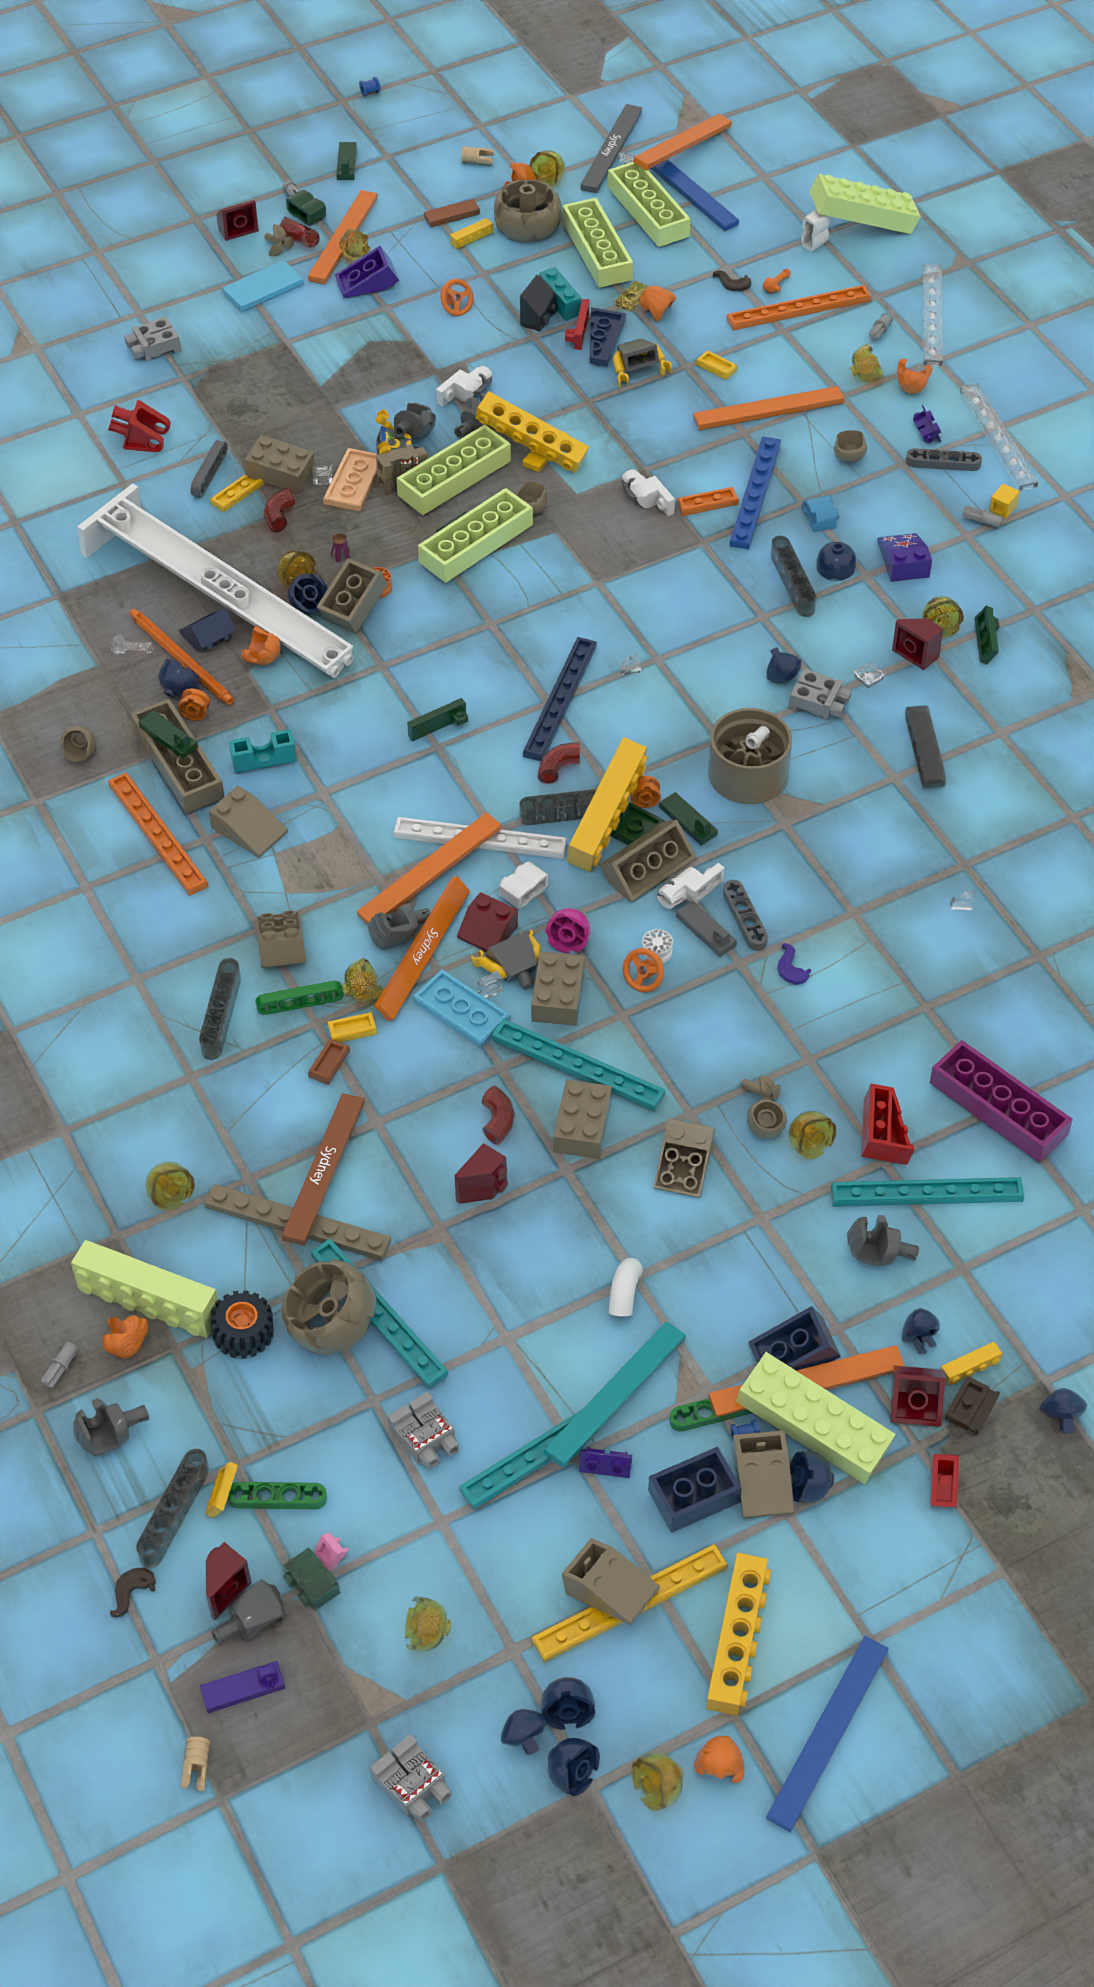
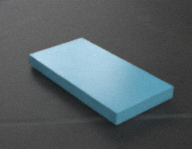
M282 260L224 286L222 290L243 312L304 284V281L290 265Z
M443 969L412 996L414 1003L480 1047L484 1046L492 1038L493 1032L502 1019L507 1021L511 1019V1015Z

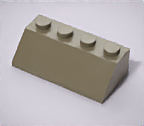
M678 820L663 821L599 865L609 884L628 901L632 902L694 860L696 855Z

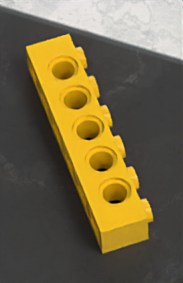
M489 391L477 407L475 418L479 422L494 428L498 433L505 434L512 438L513 441L525 445L531 451L545 456L549 461H554L565 470L576 474L587 457L589 446Z
M737 1552L707 1698V1710L738 1716L740 1707H745L748 1691L743 1690L745 1682H750L753 1666H749L748 1662L749 1657L755 1658L758 1642L753 1641L754 1632L760 1633L762 1617L758 1616L759 1608L764 1609L767 1593L762 1591L764 1584L769 1585L772 1569H767V1558ZM753 1583L756 1587L747 1588L744 1584ZM745 1606L750 1608L751 1611L742 1612L739 1608ZM743 1631L747 1635L739 1637L734 1632ZM731 1655H738L741 1657V1660L732 1661L729 1657ZM734 1680L737 1684L735 1686H728L724 1681Z

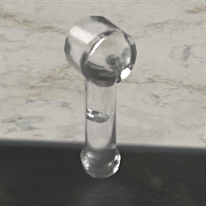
M118 634L112 639L111 651L115 654H123L126 650L147 651L150 653L154 650V645L152 642H127L122 634Z

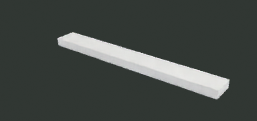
M397 817L393 835L394 838L445 844L468 827V825ZM500 830L478 848L564 859L567 838Z

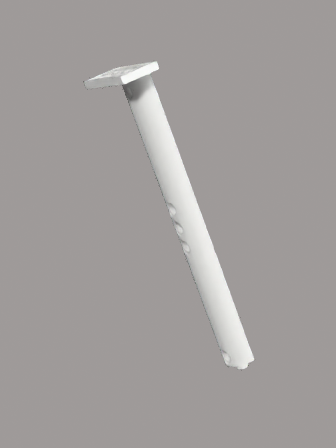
M133 483L77 526L81 555L85 558H88L110 539L117 536L251 625L258 626L267 633L274 634L279 638L280 644L333 678L337 677L345 665L349 666L354 659L352 655L353 645L141 509L139 488Z

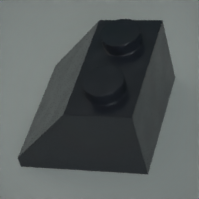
M539 275L532 279L520 295V326L540 332L549 323L552 315L556 314L558 304H556L555 293Z

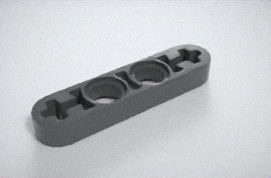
M219 440L214 442L191 483V495L197 497L204 496L226 457L227 442Z
M913 448L908 450L906 454V464L916 468L976 471L981 468L982 456L976 452ZM933 457H934V458H938L939 460L934 461V460H930L929 458H933ZM949 459H956L958 461L952 462Z
M738 880L727 881L723 887V896L747 945L755 951L765 949L768 940L767 932L742 883ZM738 904H744L747 906V908L744 910H739L735 906ZM751 920L755 925L746 926L744 921Z

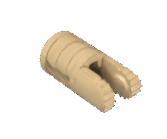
M463 146L461 162L492 165L493 159L483 156H493L494 149Z
M189 1737L186 1739L181 1788L188 1787L191 1771L198 1772L196 1790H205L210 1740L203 1737Z

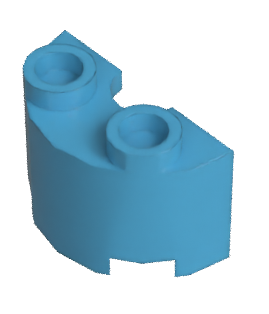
M831 495L802 501L801 507L805 515L809 517V523L813 532L836 528L839 511L838 508H834Z

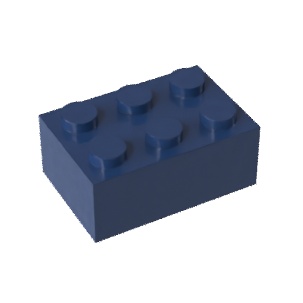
M718 1446L649 1476L648 1491L671 1533L740 1503L742 1488Z

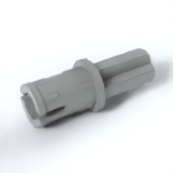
M883 313L881 318L875 321L872 330L869 332L871 340L878 339L881 334L887 331L888 325L893 321L891 314L886 318L888 313Z
M965 506L963 510V517L980 522L979 524L985 523L997 528L1000 527L1003 516L986 512V509L983 511Z
M65 1342L57 1357L52 1358L50 1361L51 1366L41 1379V1383L46 1388H54L62 1374L69 1370L68 1365L79 1350L73 1343Z

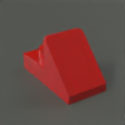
M933 1454L930 1468L931 1506L957 1507L959 1455Z

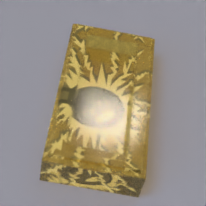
M634 281L615 300V305L631 312L639 304L643 291L649 286Z

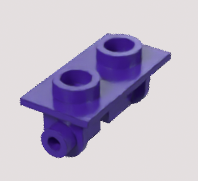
M922 405L923 411L915 413L913 421L920 431L923 440L931 443L934 439L938 438L939 442H942L938 435L942 432L937 422L933 424L935 419L931 411H926Z
M587 1447V1449L581 1450L579 1472L630 1478L633 1455H629L626 1451L625 1453L610 1451V1454H607L605 1450Z

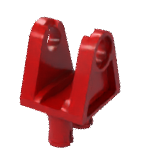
M137 400L132 411L117 405L114 406L111 417L128 422V424L111 419L108 431L124 435L123 449L146 452L162 451L164 438L160 434H166L171 426V422L166 416ZM156 423H162L165 427L161 428ZM150 440H156L159 444H153Z

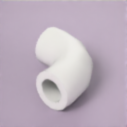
M627 1258L623 1260L615 1271L609 1300L608 1313L611 1315H633L635 1289L643 1273V1267L637 1259Z

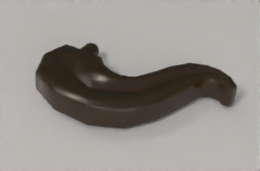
M717 270L713 272V277H719L722 285L731 291L747 290L752 283L747 275L733 280L724 271Z
M146 1567L133 1568L120 1576L115 1588L117 1609L110 1611L111 1617H121L128 1612L132 1590L149 1587L150 1591H155L154 1584H156L152 1571Z

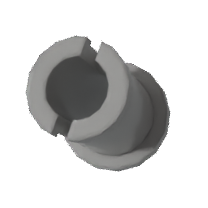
M286 181L283 184L285 194L292 196L299 192L293 181Z

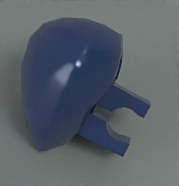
M777 647L770 650L772 657L766 670L767 679L773 683H786L795 678L801 669L802 660L793 654L779 652Z
M919 1308L914 1310L904 1323L902 1341L907 1343L913 1342L918 1353L925 1354L927 1351L924 1348V1341L928 1343L929 1347L937 1346L932 1336L940 1329L938 1318L926 1309Z
M1061 1388L1055 1390L1042 1402L1040 1410L1050 1418H1059L1060 1431L1067 1434L1074 1433L1073 1418L1081 1416L1086 1411L1088 1405L1079 1394L1070 1389Z
M520 1709L514 1711L508 1717L503 1727L501 1742L513 1747L521 1744L526 1755L539 1751L534 1736H538L543 1732L547 1723V1717L534 1710Z

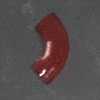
M283 217L279 226L285 230V237L291 236L294 241L310 248L318 245L320 237L317 231L287 217Z
M288 487L273 494L265 504L263 517L268 528L274 533L280 532L286 527L287 519L283 512L295 505L294 496Z
M580 742L560 744L550 749L540 761L537 772L538 780L546 784L554 783L558 780L559 770L562 766L580 763Z
M492 1086L485 1092L482 1098V1105L488 1108L492 1115L490 1121L482 1130L491 1143L499 1145L512 1130L515 1112L509 1097L497 1086Z

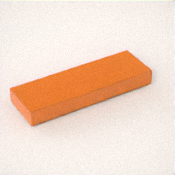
M733 487L677 498V505L682 516L739 504V499Z

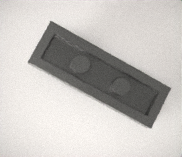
M694 901L676 911V917L719 957L736 947L737 940Z

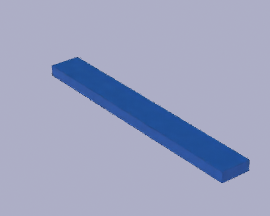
M668 159L651 168L724 231L739 225L737 217Z
M864 1636L766 1816L768 1821L791 1833L887 1655L888 1647Z

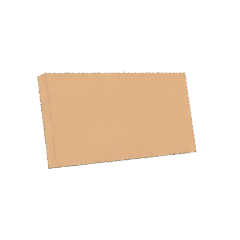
M348 448L323 498V504L361 511L377 477V454Z

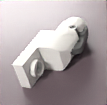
M485 366L477 367L469 374L459 370L436 389L437 404L443 407L454 397L466 402L467 398L473 397L475 394L480 395L492 383V372Z
M635 469L626 471L623 474L622 486L630 500H636L645 509L657 505L667 516L674 514L675 499L656 476L646 479Z
M717 863L714 867L708 868L704 874L693 867L685 869L680 874L673 873L658 889V901L667 909H672L685 900L688 902L694 901L697 904L724 881L725 867Z

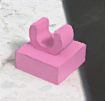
M330 1532L321 1536L313 1551V1554L327 1571L336 1569L339 1561L346 1556L349 1550L347 1547L342 1548L339 1544L341 1539L338 1537L334 1538Z

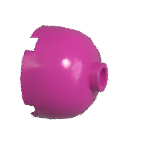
M564 908L558 910L549 919L545 928V934L547 933L549 944L556 950L563 953H570V951L579 952L586 946L589 940L591 927L586 915L574 908Z

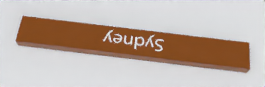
M342 1093L282 1233V1241L302 1246L306 1245L364 1106V1098Z

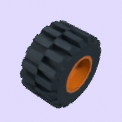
M246 1290L243 1293L233 1291L231 1296L229 1294L224 1295V1300L219 1299L216 1302V1307H213L211 1311V1330L215 1346L218 1349L221 1348V1352L225 1355L230 1353L232 1358H236L238 1355L241 1356V1359H246V1355L249 1354L251 1357L257 1356L256 1351L262 1353L265 1350V1345L269 1346L271 1337H273V1313L270 1304H267V1300L264 1297L259 1299V1294L254 1292L251 1295Z

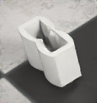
M816 209L803 219L802 227L804 232L801 236V243L804 248L813 252L828 241L830 216L818 214Z
M530 861L526 862L523 865H519L514 874L501 880L499 895L516 908L521 909L533 897L538 896L549 885V875Z

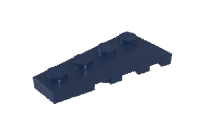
M591 307L590 363L608 366L625 324L626 313Z

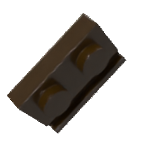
M967 1376L946 1412L945 1420L965 1430L969 1429L978 1436L998 1400L1000 1392H995L989 1386Z

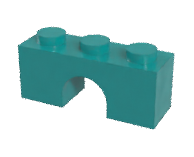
M553 267L539 272V276L555 293L556 304H558L557 312L562 318L568 321L578 317L582 298L559 270Z
M291 729L270 733L271 739L264 746L252 745L249 737L230 740L229 748L234 772L238 773L297 761L295 742Z

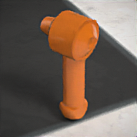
M786 268L774 278L767 277L763 283V290L769 293L780 292L781 287L778 284L790 276V270Z

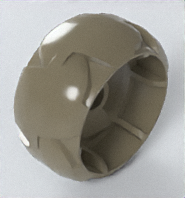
M517 180L505 185L502 191L496 195L494 201V220L496 226L512 240L519 242L543 240L556 231L561 221L562 204L560 197L545 182L539 180Z
M332 1259L330 1262H316L303 1269L295 1277L291 1287L286 1291L281 1310L282 1320L291 1338L304 1349L320 1355H332L335 1351L348 1350L366 1334L371 1318L375 1315L376 1296L366 1276L353 1265L336 1259ZM328 1292H330V1297L325 1298L324 1300H322V1302L320 1303V1305H317L318 1302H319ZM347 1296L345 1304L343 1305L340 1301ZM319 1313L329 1321V1323L322 1327L310 1329V1320Z

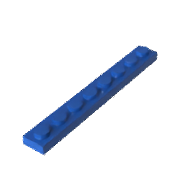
M764 436L761 438L730 539L731 547L748 550L750 548L780 449L781 439Z

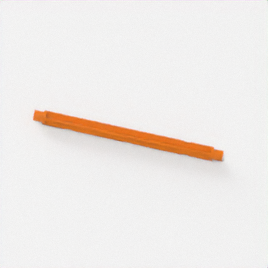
M135 608L129 612L135 623L171 656L177 659L183 667H188L200 677L201 683L220 701L225 702L227 705H231L234 702V698L227 689L148 617Z

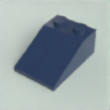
M813 1306L748 1342L757 1363L767 1352L794 1370L832 1362L841 1357L823 1316Z

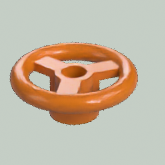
M451 279L444 284L441 290V303L449 314L461 316L471 309L474 300L473 291L464 280ZM454 284H459L463 286L465 290L462 292H457L451 289L450 286ZM468 296L466 307L459 310L460 302L464 297Z
M638 948L626 956L623 963V975L628 985L639 992H651L661 984L664 977V966L662 960L654 951ZM638 955H647L652 959L641 961ZM631 961L637 967L638 975L635 981L632 979L629 971ZM657 973V977L652 984L642 986L645 978L652 977Z

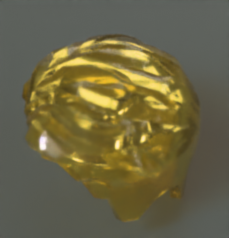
M348 229L340 239V250L349 259H358L370 251L371 247L368 246V236L358 230Z

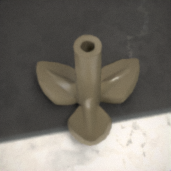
M277 224L273 225V234L266 233L264 236L265 240L276 243L269 250V256L281 254L283 246L291 249L294 245L293 237L288 236L284 239L286 232Z
M759 1076L760 1085L748 1079H744L741 1083L743 1088L762 1096L763 1099H773L776 1101L780 1094L781 1085H776L774 1088L773 1080L766 1076Z

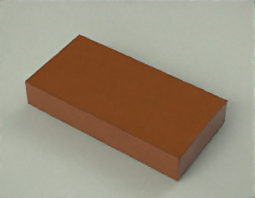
M329 1039L308 1071V1077L329 1085L349 1054L350 1046Z

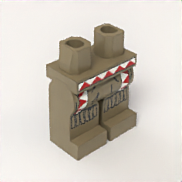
M410 444L406 445V448H399L376 455L377 484L385 496L391 494L392 489L397 488V477L427 459V452L423 447L414 449Z

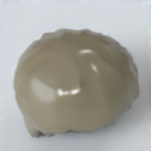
M846 430L837 434L834 453L842 462H854L865 456L867 444L862 432Z
M526 482L515 493L516 496L533 507V515L541 513L547 505L546 488L539 483Z
M74 725L66 728L60 738L63 756L71 762H83L91 757L95 752L97 741L92 731L83 725Z
M762 1099L752 1104L749 1108L747 1124L750 1131L758 1138H775L786 1128V1112L777 1102Z

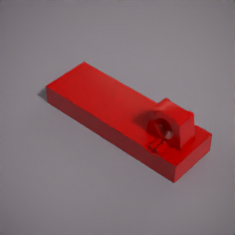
M582 299L576 328L566 329L565 341L574 343V349L582 350L590 314V299Z

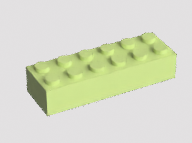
M634 162L608 170L609 190L658 247L690 237L691 219L649 170L641 168Z
M822 174L817 175L809 190L818 214L912 234L921 218L912 196L906 192L900 193L892 189L879 188L876 185H865L862 182H852L845 178L839 179L831 175Z
M597 198L563 205V224L598 288L633 280V261Z
M483 425L397 477L398 496L420 514L425 515L511 461V444L488 426Z
M505 488L418 545L419 563L446 583L533 525V507Z
M87 1240L84 1241L71 1262L77 1287L85 1294L92 1293L100 1296L106 1302L118 1303L129 1311H139L150 1319L157 1318L171 1327L183 1328L194 1336L201 1335L208 1338L212 1331L211 1311L213 1307H216V1302L218 1301L217 1292L214 1288Z
M765 1352L740 1388L736 1399L738 1404L777 1429L784 1430L785 1434L816 1454L821 1455L864 1485L888 1451L896 1435L767 1352Z

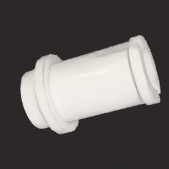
M760 726L754 733H749L746 736V745L751 749L759 748L761 743L769 738V729L765 726Z

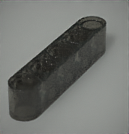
M782 535L776 536L772 539L771 559L797 613L803 617H810L815 613L816 593L789 539Z
M928 705L906 707L905 719L922 788L944 787L946 784L945 770Z
M597 789L524 797L519 802L520 821L525 825H537L581 820Z
M233 958L223 959L218 966L199 1036L202 1056L208 1060L217 1059L222 1053L241 982L239 963Z
M191 1449L184 1455L137 1542L136 1550L139 1561L146 1568H154L161 1563L208 1476L209 1466L207 1457L201 1449ZM195 1463H202L197 1467H192ZM184 1484H190L187 1488H180ZM171 1506H178L175 1510H168ZM159 1528H166L163 1532H156ZM147 1550H155L151 1554H144Z

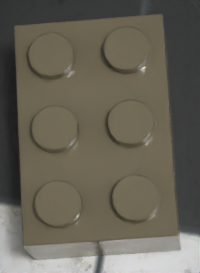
M260 435L245 458V475H248L249 478L255 480L262 479L264 483L298 494L314 470L313 451L264 435Z
M348 558L317 605V609L323 619L357 633L386 588L387 582L381 572Z
M540 951L531 1004L533 1022L577 1026L585 972L584 955Z
M566 1079L553 1135V1152L600 1159L612 1102V1086Z

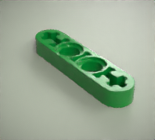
M328 981L259 995L255 999L259 1014L269 1015L336 1002L343 998L344 992L339 981Z
M708 1398L673 1408L670 1413L669 1422L675 1431L682 1432L752 1414V1412L746 1409L716 1418ZM702 1408H707L712 1412V1415L708 1418H703L699 1416L698 1411ZM691 1411H693L695 1420H692V1416H690ZM678 1415H681L682 1418H685L684 1423H681L680 1420H677Z
M234 1482L227 1499L232 1507L238 1509H320L327 1502L325 1487L320 1483ZM267 1490L271 1493V1497L264 1501L257 1498L258 1493ZM237 1491H242L240 1499H235ZM250 1491H252L253 1500L249 1498ZM287 1491H294L297 1496L292 1501H286L283 1499V1494ZM301 1491H304V1500H302ZM314 1492L319 1493L317 1500H312Z

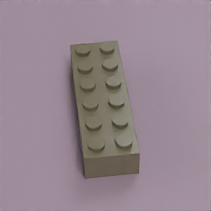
M170 699L131 713L135 734L186 814L225 797L222 780L199 744L196 750L184 759H181L139 728L138 721L154 710L195 740Z

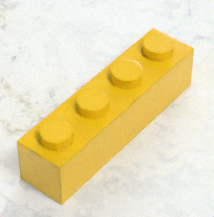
M485 218L450 234V244L459 249L493 233V223L488 218Z
M992 1342L942 1365L941 1369L944 1370L946 1377L945 1383L947 1386L957 1384L967 1376L971 1377L978 1371L982 1372L991 1365L999 1364L1003 1353L997 1344Z

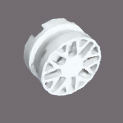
M661 929L650 930L642 938V948L654 951L664 964L672 957V936ZM642 955L645 960L652 959L647 955Z

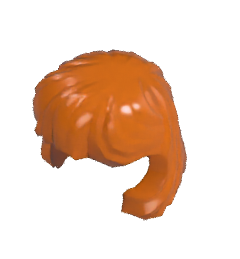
M515 162L510 165V168L513 170L511 173L512 182L517 180H536L530 165Z
M652 285L643 291L639 304L645 312H648L649 309L654 321H659L665 310L675 302L676 296L671 291L657 285Z
M900 359L897 367L900 387L909 394L921 392L927 385L933 370L932 366L927 365L924 370L916 372L905 367L907 359Z
M258 626L254 627L249 648L242 650V659L248 663L258 665L271 664L280 654L279 638L272 633H267Z
M135 1315L127 1317L124 1321L113 1316L110 1317L107 1323L111 1334L103 1335L102 1340L105 1351L113 1356L124 1359L137 1354L148 1331L147 1320Z
M727 1735L715 1736L708 1740L697 1753V1758L694 1762L696 1773L704 1775L705 1771V1774L714 1775L716 1778L721 1779L725 1776L735 1775L731 1783H738L743 1779L744 1762L742 1754L731 1737Z

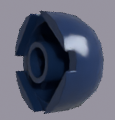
M843 542L827 543L818 553L816 560L817 571L822 577L831 580V577L837 578V581L848 579L855 572V552L848 544Z
M301 574L288 587L287 597L289 604L305 615L315 614L319 612L317 605L328 588L323 579L316 574Z
M166 659L160 668L158 679L160 685L165 689L164 693L171 698H175V696L181 697L185 690L197 689L201 679L195 672L188 667L186 670L179 667L181 663Z
M809 1451L796 1452L790 1463V1474H793V1501L814 1503L823 1499L834 1484V1474L831 1472L827 1460L821 1455Z
M563 1677L551 1682L544 1690L541 1712L547 1717L546 1724L553 1728L565 1730L564 1724L576 1723V1728H580L588 1724L595 1716V1700L591 1689L585 1682L573 1677Z
M567 1738L558 1743L548 1755V1775L552 1783L562 1792L572 1796H578L583 1793L593 1781V1779L589 1778L592 1770H598L600 1761L599 1749L589 1741L581 1738Z

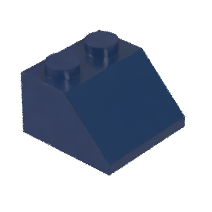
M221 609L185 626L179 632L195 650L203 648L206 651L215 646L213 642L219 639L223 642L231 638V633L236 631V628L226 609Z

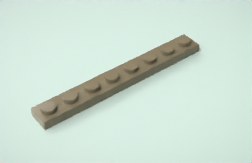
M213 1184L204 1202L207 1209L280 1231H284L293 1207ZM320 1215L317 1216L308 1238L320 1243L331 1239L340 1249L383 1261L391 1243L390 1236Z

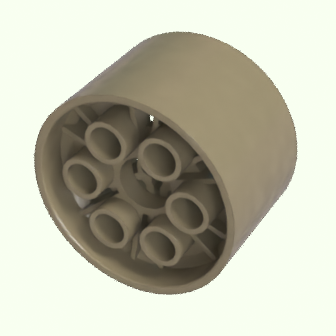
M757 708L737 709L720 717L714 724L710 735L708 776L713 788L726 799L741 804L763 803L778 796L786 787L789 778L792 734L788 725L774 713ZM760 726L767 727L770 731V734H768L770 735L769 738L765 739L759 748H749L745 742L746 736L749 733H754Z

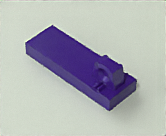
M274 1661L202 1684L200 1688L207 1713H212L285 1689V1684L278 1661Z

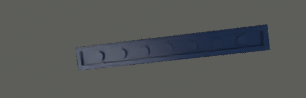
M577 637L523 750V757L543 762L594 654L597 641Z

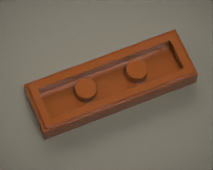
M474 199L425 211L424 218L430 227L478 215L480 214V208Z

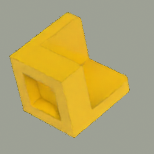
M1002 484L991 497L989 512L1007 519L1018 505L1020 491Z

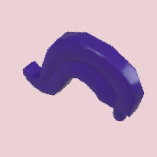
M783 943L782 949L786 951L780 958L777 966L780 977L795 985L805 983L809 979L811 969L804 971L802 968L794 967L792 961L795 956V949L792 945Z

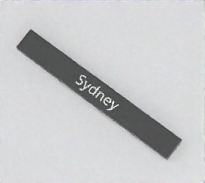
M625 105L581 183V190L598 193L608 175V170L613 166L642 114V107Z

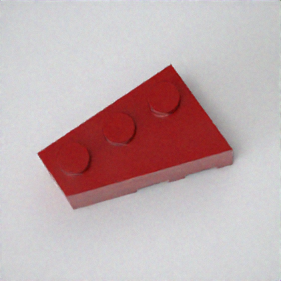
M872 1083L869 1086L864 1097L861 1157L907 1165L915 1149L913 1143L910 1144L907 1135L908 1128L903 1123L902 1111L894 1087Z

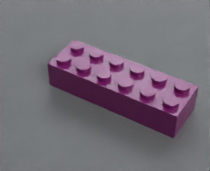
M963 1040L957 1043L932 1067L930 1084L1039 1163L1069 1135L1073 1120L1071 1117Z

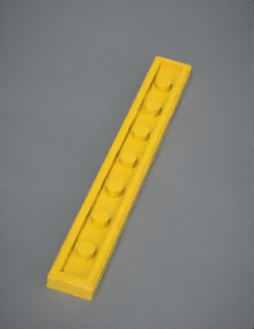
M713 1544L650 1576L652 1580L660 1585V1589L641 1613L728 1569V1564L716 1545ZM590 1607L533 1636L532 1642L545 1663L623 1623V1621L594 1607Z

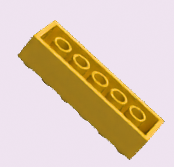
M623 737L569 844L568 863L590 873L594 866L598 867L602 858L603 848L606 849L608 847L612 830L615 831L617 829L621 812L624 813L629 804V796L635 793L639 776L642 777L644 775L648 756H646L647 747Z

